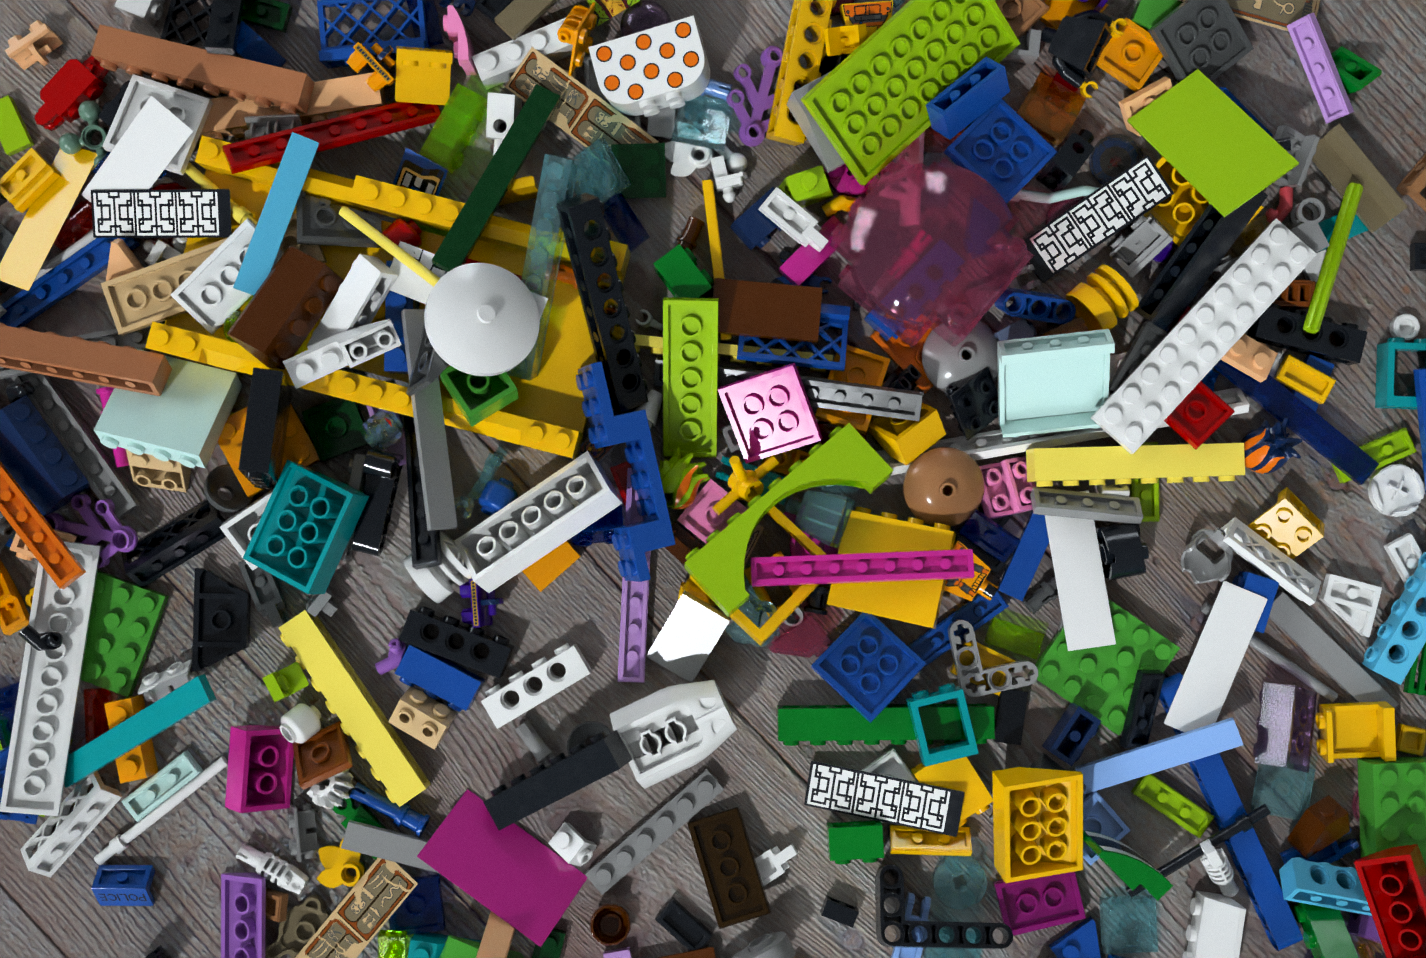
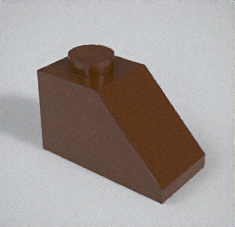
M1328 795L1306 809L1288 836L1287 841L1305 859H1308L1350 832L1348 812Z

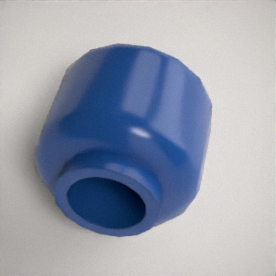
M499 478L498 481L489 480L478 499L482 507L481 511L488 516H492L517 499L518 493L513 489L514 484L505 478Z

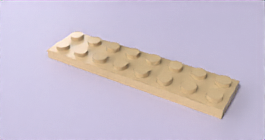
M296 213L293 214L280 249L285 252L289 246H292L326 263L321 245H297ZM227 238L101 283L118 334L124 336L151 326L152 321L160 323L188 313L171 294Z

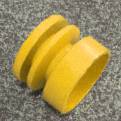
M1105 264L1100 265L1095 269V273L1087 276L1088 284L1080 282L1065 295V298L1075 305V316L1090 331L1111 330L1117 325L1116 316L1123 319L1129 315V311H1134L1139 306L1137 295L1129 283L1116 270Z

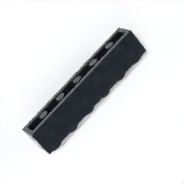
M1261 191L1225 218L1209 204L1134 311L1169 333L1268 195Z
M617 730L606 735L605 731H602L590 738L591 744L586 746L584 742H581L569 749L570 755L565 756L564 753H560L549 760L551 765L546 767L542 763L529 771L530 776L526 777L523 773L509 781L511 786L506 787L504 783L490 791L492 796L483 803L498 830L619 770L630 762L632 757Z

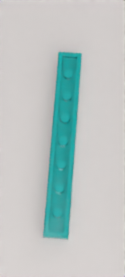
M203 674L195 677L71 753L68 757L65 788L73 786L215 701L216 697L206 675Z

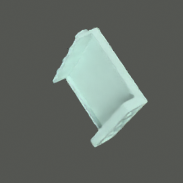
M1102 329L997 341L998 423L1002 437H1019L1032 434L1043 435L1050 432H1070L1078 429L1101 428L1091 419V416L1109 398L1110 353H1115V342L1110 330Z

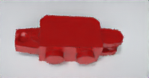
M90 56L83 63L77 59H69L40 90V99L45 103L36 112L34 117L36 124L50 131H55L65 120L72 123L74 120L79 119V105L86 100H96L101 96L103 89L107 85L103 79L109 70L101 67L100 62L93 56Z

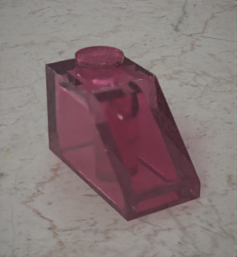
M809 614L798 626L791 627L767 646L773 653L808 658L815 655L817 658L827 650V644L831 641L812 615Z

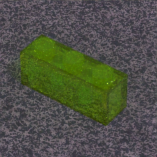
M457 83L419 154L447 169L450 174L455 169L458 170L464 161V151L467 146H471L477 137L476 130L480 122L484 123L487 119V99Z

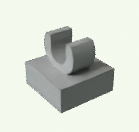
M328 587L325 594H313L306 603V611L316 617L322 610L332 617L338 607H336L337 603L330 599L332 597L331 588Z

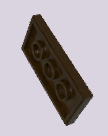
M739 806L688 822V828L719 929L770 914V905Z

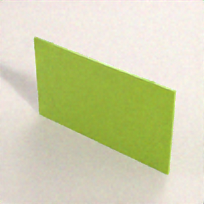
M1199 69L1127 120L1139 135L1151 144L1224 218L1299 165V162Z

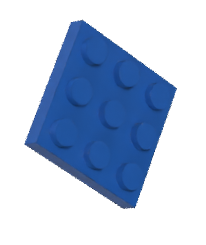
M1001 98L954 140L944 153L1003 209L1056 155L1057 151Z
M862 613L811 665V668L871 723L925 667L926 663L874 615Z

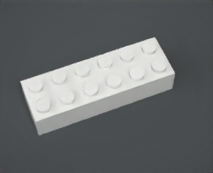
M586 451L454 542L463 555V561L473 581L490 593L621 505L622 501L600 463Z

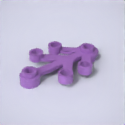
M769 46L761 53L760 61L764 66L758 91L750 78L751 68L747 64H740L734 69V77L740 82L753 108L751 117L742 104L744 101L742 91L738 89L732 90L726 97L728 105L733 107L741 123L738 132L739 138L744 145L749 147L759 145L764 140L765 132L768 128L769 119L762 122L761 119L763 112L771 108L773 104L774 94L770 96L768 94L775 69L781 65L783 55L782 50L777 46ZM771 52L776 53L777 61L771 59ZM740 68L746 71L745 77L740 76ZM795 83L794 90L799 89V86L797 83ZM732 94H736L739 97L738 103L733 102ZM789 110V118L792 120L793 115ZM750 128H753L756 131L755 137L750 136Z
M87 494L75 495L71 500L72 507L79 511L87 525L67 521L58 513H51L44 517L54 529L86 536L87 538L81 542L82 544L97 545L102 540L110 541V544L100 551L102 563L99 561L98 568L107 566L110 563V558L118 551L130 552L136 548L138 543V536L135 530L130 526H123L114 514L115 505L110 499L97 501L95 511L98 515L104 517L111 530L104 529L90 508L91 499ZM80 498L83 501V506L80 505ZM103 504L107 507L106 511L103 508Z

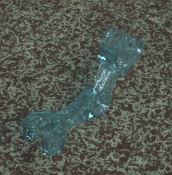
M496 452L494 454L490 453L487 457L483 472L469 495L454 499L455 511L459 507L466 509L463 515L465 519L471 517L474 508L473 502L480 496L486 483L491 480L493 474H495L503 462L504 457Z

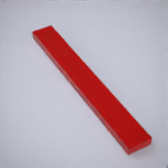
M396 102L223 145L222 148L232 174L281 162L292 132L319 142L317 152L442 121V114L438 105Z

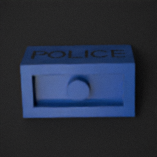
M99 865L91 889L100 906H154L155 900L150 892V887L155 869L153 865Z

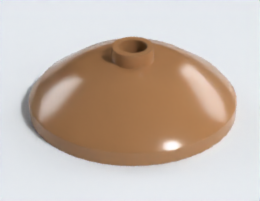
M936 447L923 452L910 464L903 481V494L910 511L918 519L924 520V523L934 526L935 523L955 526L971 517L979 507L984 494V479L980 467L968 454L952 447ZM950 485L951 492L943 494V488Z

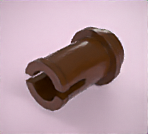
M689 216L681 237L676 239L678 241L677 245L680 244L683 249L688 247L691 251L697 246L695 242L705 223L696 217Z

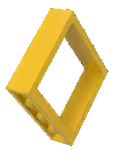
M775 506L769 510L767 514L811 555H827ZM690 575V580L708 596V594ZM819 584L801 585L760 629L739 609L729 617L761 646Z

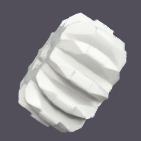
M349 769L311 786L307 794L312 798V802L326 809L342 806L343 798H350L348 791L355 788L350 783L354 776L348 772Z

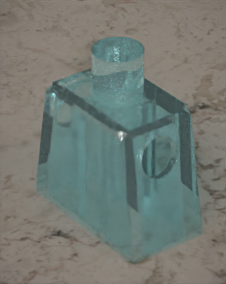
M807 490L803 500L794 497L789 499L786 512L797 516L794 524L800 530L822 543L838 549L855 500L843 495Z

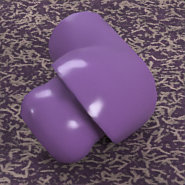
M398 638L390 640L388 644L390 647L388 657L375 663V667L380 675L398 667L407 650L405 642L400 641Z

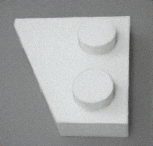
M1326 573L1320 600L1361 636L1370 637L1382 587Z

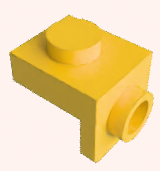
M866 24L844 25L824 30L827 56L851 54L868 39Z

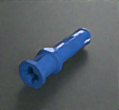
M359 782L355 785L356 789H353L350 794L351 799H355L393 819V823L396 826L400 827L402 825L415 832L417 837L422 835L429 823L430 815L426 814L424 816L414 811L409 804H403L399 807L397 803H392L389 798Z

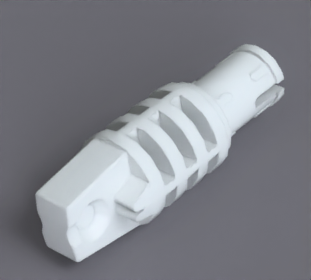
M1209 839L1201 842L1199 845L1204 854L1200 860L1211 881L1218 884L1225 897L1235 896L1239 888L1233 879L1234 871L1222 848L1215 849Z
M246 842L240 847L239 853L236 854L237 859L256 868L255 871L258 875H262L272 883H276L277 886L300 894L309 881V877L291 863L288 864L287 861L281 860L280 857L274 856L271 852L263 853Z

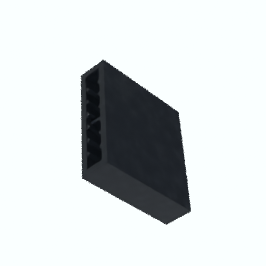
M253 367L238 469L255 488L271 489V485H276L280 477L292 390L283 371Z

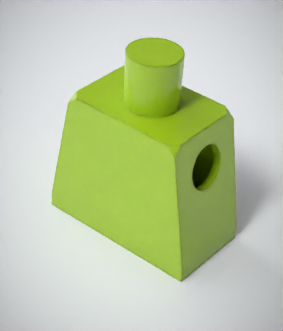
M822 165L790 175L778 187L802 208L834 197Z

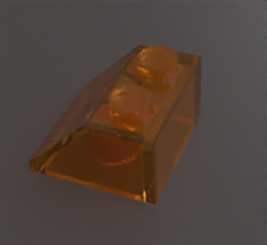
M1040 72L1016 113L1044 139L1058 146L1064 140L1078 117L1086 99Z

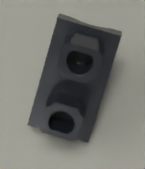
M912 364L904 370L898 366L881 387L913 391L917 386L915 382L922 375Z

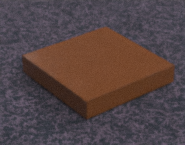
M341 720L319 730L303 744L292 743L298 782L303 790L353 767L348 738L340 726Z

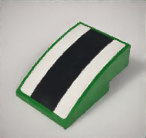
M1083 830V841L1132 891L1141 885L1158 901L1173 887L1158 870L1129 846L1109 836Z

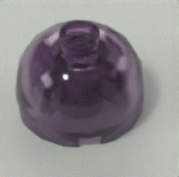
M640 0L627 8L623 13L620 23L621 37L670 23V15L659 3L651 0Z

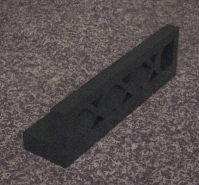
M208 500L204 501L138 542L134 550L122 552L125 574L140 587L144 588L225 538L226 535L219 528L225 519L220 515V511L212 506ZM208 510L211 511V514L201 519L203 513ZM187 524L186 528L182 532L178 533L180 528ZM165 538L162 544L155 548L157 542ZM142 552L139 558L132 562V557Z

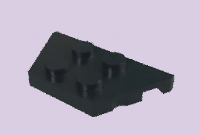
M195 568L192 672L200 671L250 647L251 594L204 568Z

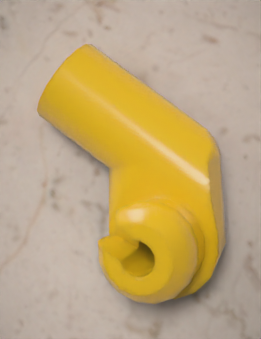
M839 195L821 206L827 217L840 210L849 212L852 217H858L863 211L861 201L847 195Z

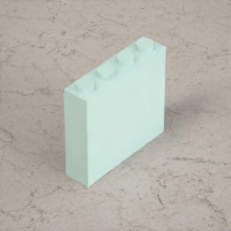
M165 356L172 371L161 396L114 388L94 428L95 433L104 446L113 449L117 447L125 448L137 455H142L143 453L153 455L161 461H177L189 468H194L195 466L206 468L242 389V384L235 372Z

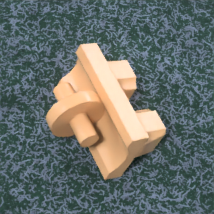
M36 20L30 25L29 30L31 33L25 37L15 35L8 40L9 48L5 52L23 70H26L37 61L43 66L48 65L49 61L46 55L64 44L61 38L40 20Z

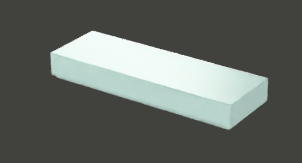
M186 750L121 802L133 818L139 822L204 770L189 751Z

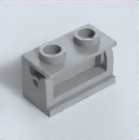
M1152 214L1146 218L1143 215L1140 216L1130 226L1133 231L1125 237L1122 234L1110 245L1113 248L1110 256H1114L1115 261L1132 278L1163 250L1174 237Z

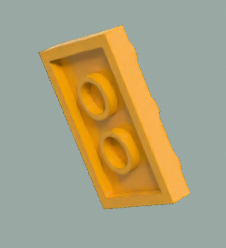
M847 345L844 371L830 370L827 379L881 386L890 358ZM837 353L833 362H839L840 356ZM817 408L815 414L816 419L844 427L850 423L858 433L866 435L872 417L869 414Z

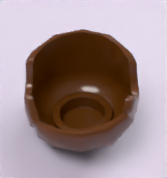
M603 904L594 911L590 918L591 934L602 945H618L626 939L631 929L628 913L617 904Z

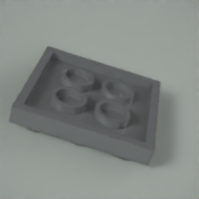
M1186 0L1148 30L1178 82L1197 69L1211 81H1214L1254 49L1227 0Z

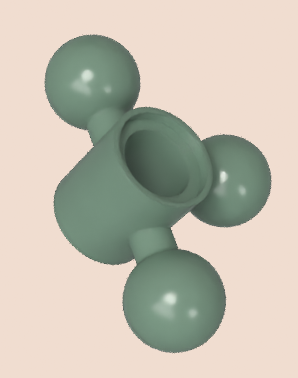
M86 100L79 105L78 113L84 121L88 122V126L82 130L80 137L74 133L63 134L59 139V146L67 154L78 153L82 146L96 150L98 156L94 159L93 167L97 172L109 156L102 147L109 130L98 124V115L101 113L100 106L94 101ZM96 131H100L103 136L102 142L99 145H95L92 141V135Z

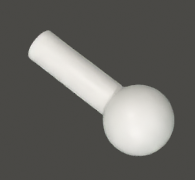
M712 132L707 135L705 141L721 156H724L727 168L731 173L735 174L746 170L747 159L743 154L733 153Z

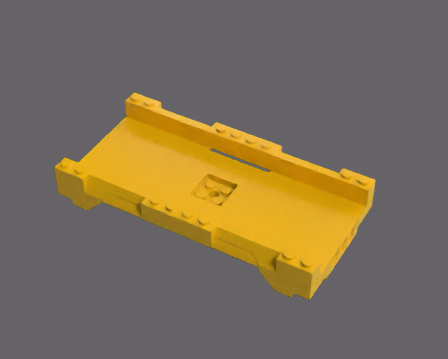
M202 135L195 162L206 169L204 175L220 189H229L230 198L239 206L246 207L253 214V218L258 221L281 162L232 174L222 148L223 145L231 143ZM314 169L309 170L302 189L307 195L331 200V203L341 207L347 206L362 212L366 210L397 219L401 218L405 221L413 220L416 224L449 232L465 205L463 202L358 175L353 180ZM231 213V228L233 233L240 226V224L233 219V214ZM492 216L468 258L481 263L500 266L511 273L542 282L544 285L540 295L548 298V301L540 319L539 333L534 347L519 365L507 371V374L518 389L519 398L471 427L439 377L444 423L447 426L490 436L498 440L576 459L579 455L588 417L584 416L582 410L584 397L582 390L580 391L577 387L576 375L578 374V369L592 363H597L578 289H575L574 285L554 280L551 277L553 269H556L554 267L556 262L572 267L564 233ZM381 220L382 232L392 223ZM422 231L419 234L422 239V245L419 248L435 254L445 236ZM187 238L184 253L225 238ZM610 240L612 253L617 259V275L623 284L631 253L628 245ZM321 245L327 261L325 264L343 280H345L352 263L359 254L377 257L384 264H386V261H393L394 258L382 247ZM595 248L591 252V258L595 254ZM253 295L212 335L189 313L165 321V324L152 321L145 346L147 349L250 375L253 374V367L283 371L289 385L294 386L286 368L285 370L268 368L227 335ZM386 298L371 323L385 320ZM608 300L604 304V309L608 305ZM419 302V309H425L426 304ZM325 312L322 314V316L320 317V319L318 320L314 328L311 330V332L309 333V335L307 336V338L300 346L295 355H298L308 350L307 344L312 337L313 331L318 327L320 321L322 320ZM384 353L352 367L356 370L409 383L408 374H390L384 371ZM337 370L300 387L320 394L413 417L411 396L406 394L408 387Z

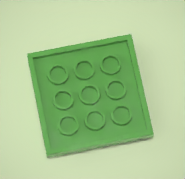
M97 570L81 680L126 697L132 696L169 596L146 587L142 588L138 584Z
M1108 599L1116 641L1115 645L1068 651L1063 625L1035 666L1038 669L1037 680L1070 703H1075L1101 720L1102 725L1119 736L1123 731L1137 670H1160L1164 672L1180 647Z

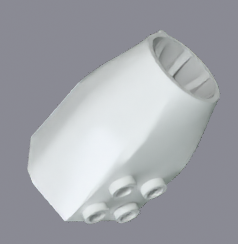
M715 680L669 686L610 713L613 731L617 730L631 755L632 760L628 763L637 782L644 789L701 762L737 730L733 716Z

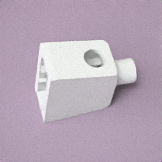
M488 92L486 137L494 140L493 155L522 109V99L516 95ZM506 123V130L500 133V126Z

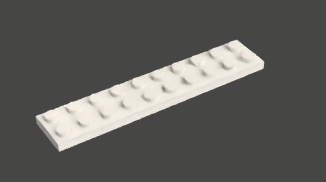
M1275 218L1091 416V419L1126 451L1134 454L1317 254Z
M63 541L86 571V573L65 589H60L38 561L29 625L38 633L59 632L63 636V642L59 648L45 651L34 649L28 642L25 644L0 812L59 816L101 546Z

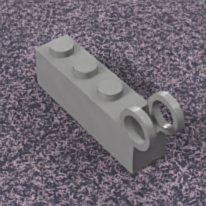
M1307 198L1295 205L1289 213L1291 224L1288 227L1291 232L1317 253L1330 246L1318 224L1324 218L1325 207L1320 200ZM1310 203H1313V204H1315V205L1318 207V209H1319V216H1318V214H1317L1316 208H1315L1312 204H1310ZM1303 207L1311 212V220L1304 218L1302 214ZM1249 245L1240 249V252L1243 253ZM1230 254L1222 258L1217 265L1218 267L1212 272L1215 282L1238 257L1233 259Z

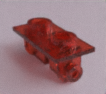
M88 200L79 202L80 204L69 212L71 217L69 219L66 218L53 244L62 251L93 229L92 205Z
M104 688L84 689L86 743L109 731L104 703L112 701V691Z

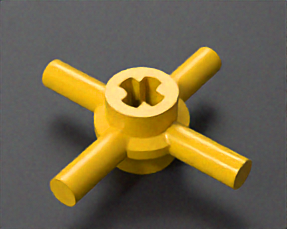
M732 456L729 459V463L734 472H732L728 479V487L731 491L712 506L714 512L720 515L737 499L746 500L749 503L755 496L761 495L764 486L760 479L779 464L778 460L771 456L753 471L745 470L740 458Z

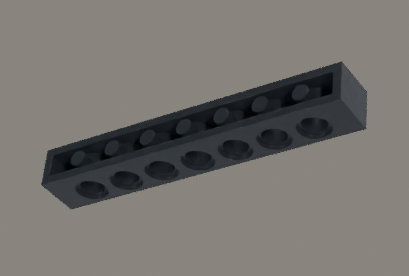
M584 193L559 202L556 206L596 361L602 362L612 409L619 413H624L648 402L646 394L648 387L642 377L640 369L642 362L636 353L634 345L636 337L630 328L628 320L630 317L629 309L623 300L622 293L624 288L617 275V259L612 253L609 242L611 234L605 226L603 218L604 206L599 197ZM586 222H589L588 229L584 232V226ZM595 248V254L591 258V252ZM602 274L601 281L597 284L598 277ZM608 300V305L604 309V304ZM614 326V330L610 334L611 328Z

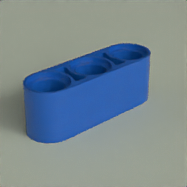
M1003 287L994 296L995 306L1012 317L1066 324L1076 314L1075 305L1071 301L1054 294ZM1013 296V303L1007 307L1008 299ZM1038 300L1037 307L1031 311L1032 304ZM1062 304V310L1056 314L1057 307Z

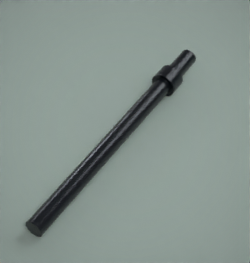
M1263 804L1247 815L1245 813L1235 818V822L1207 839L1216 847L1239 832L1244 831L1245 833L1252 829L1254 823L1271 814V811L1266 804ZM1197 844L1156 870L1164 877H1167L1204 853L1200 845ZM1141 885L1133 891L1126 887V891L1131 898L1145 890Z

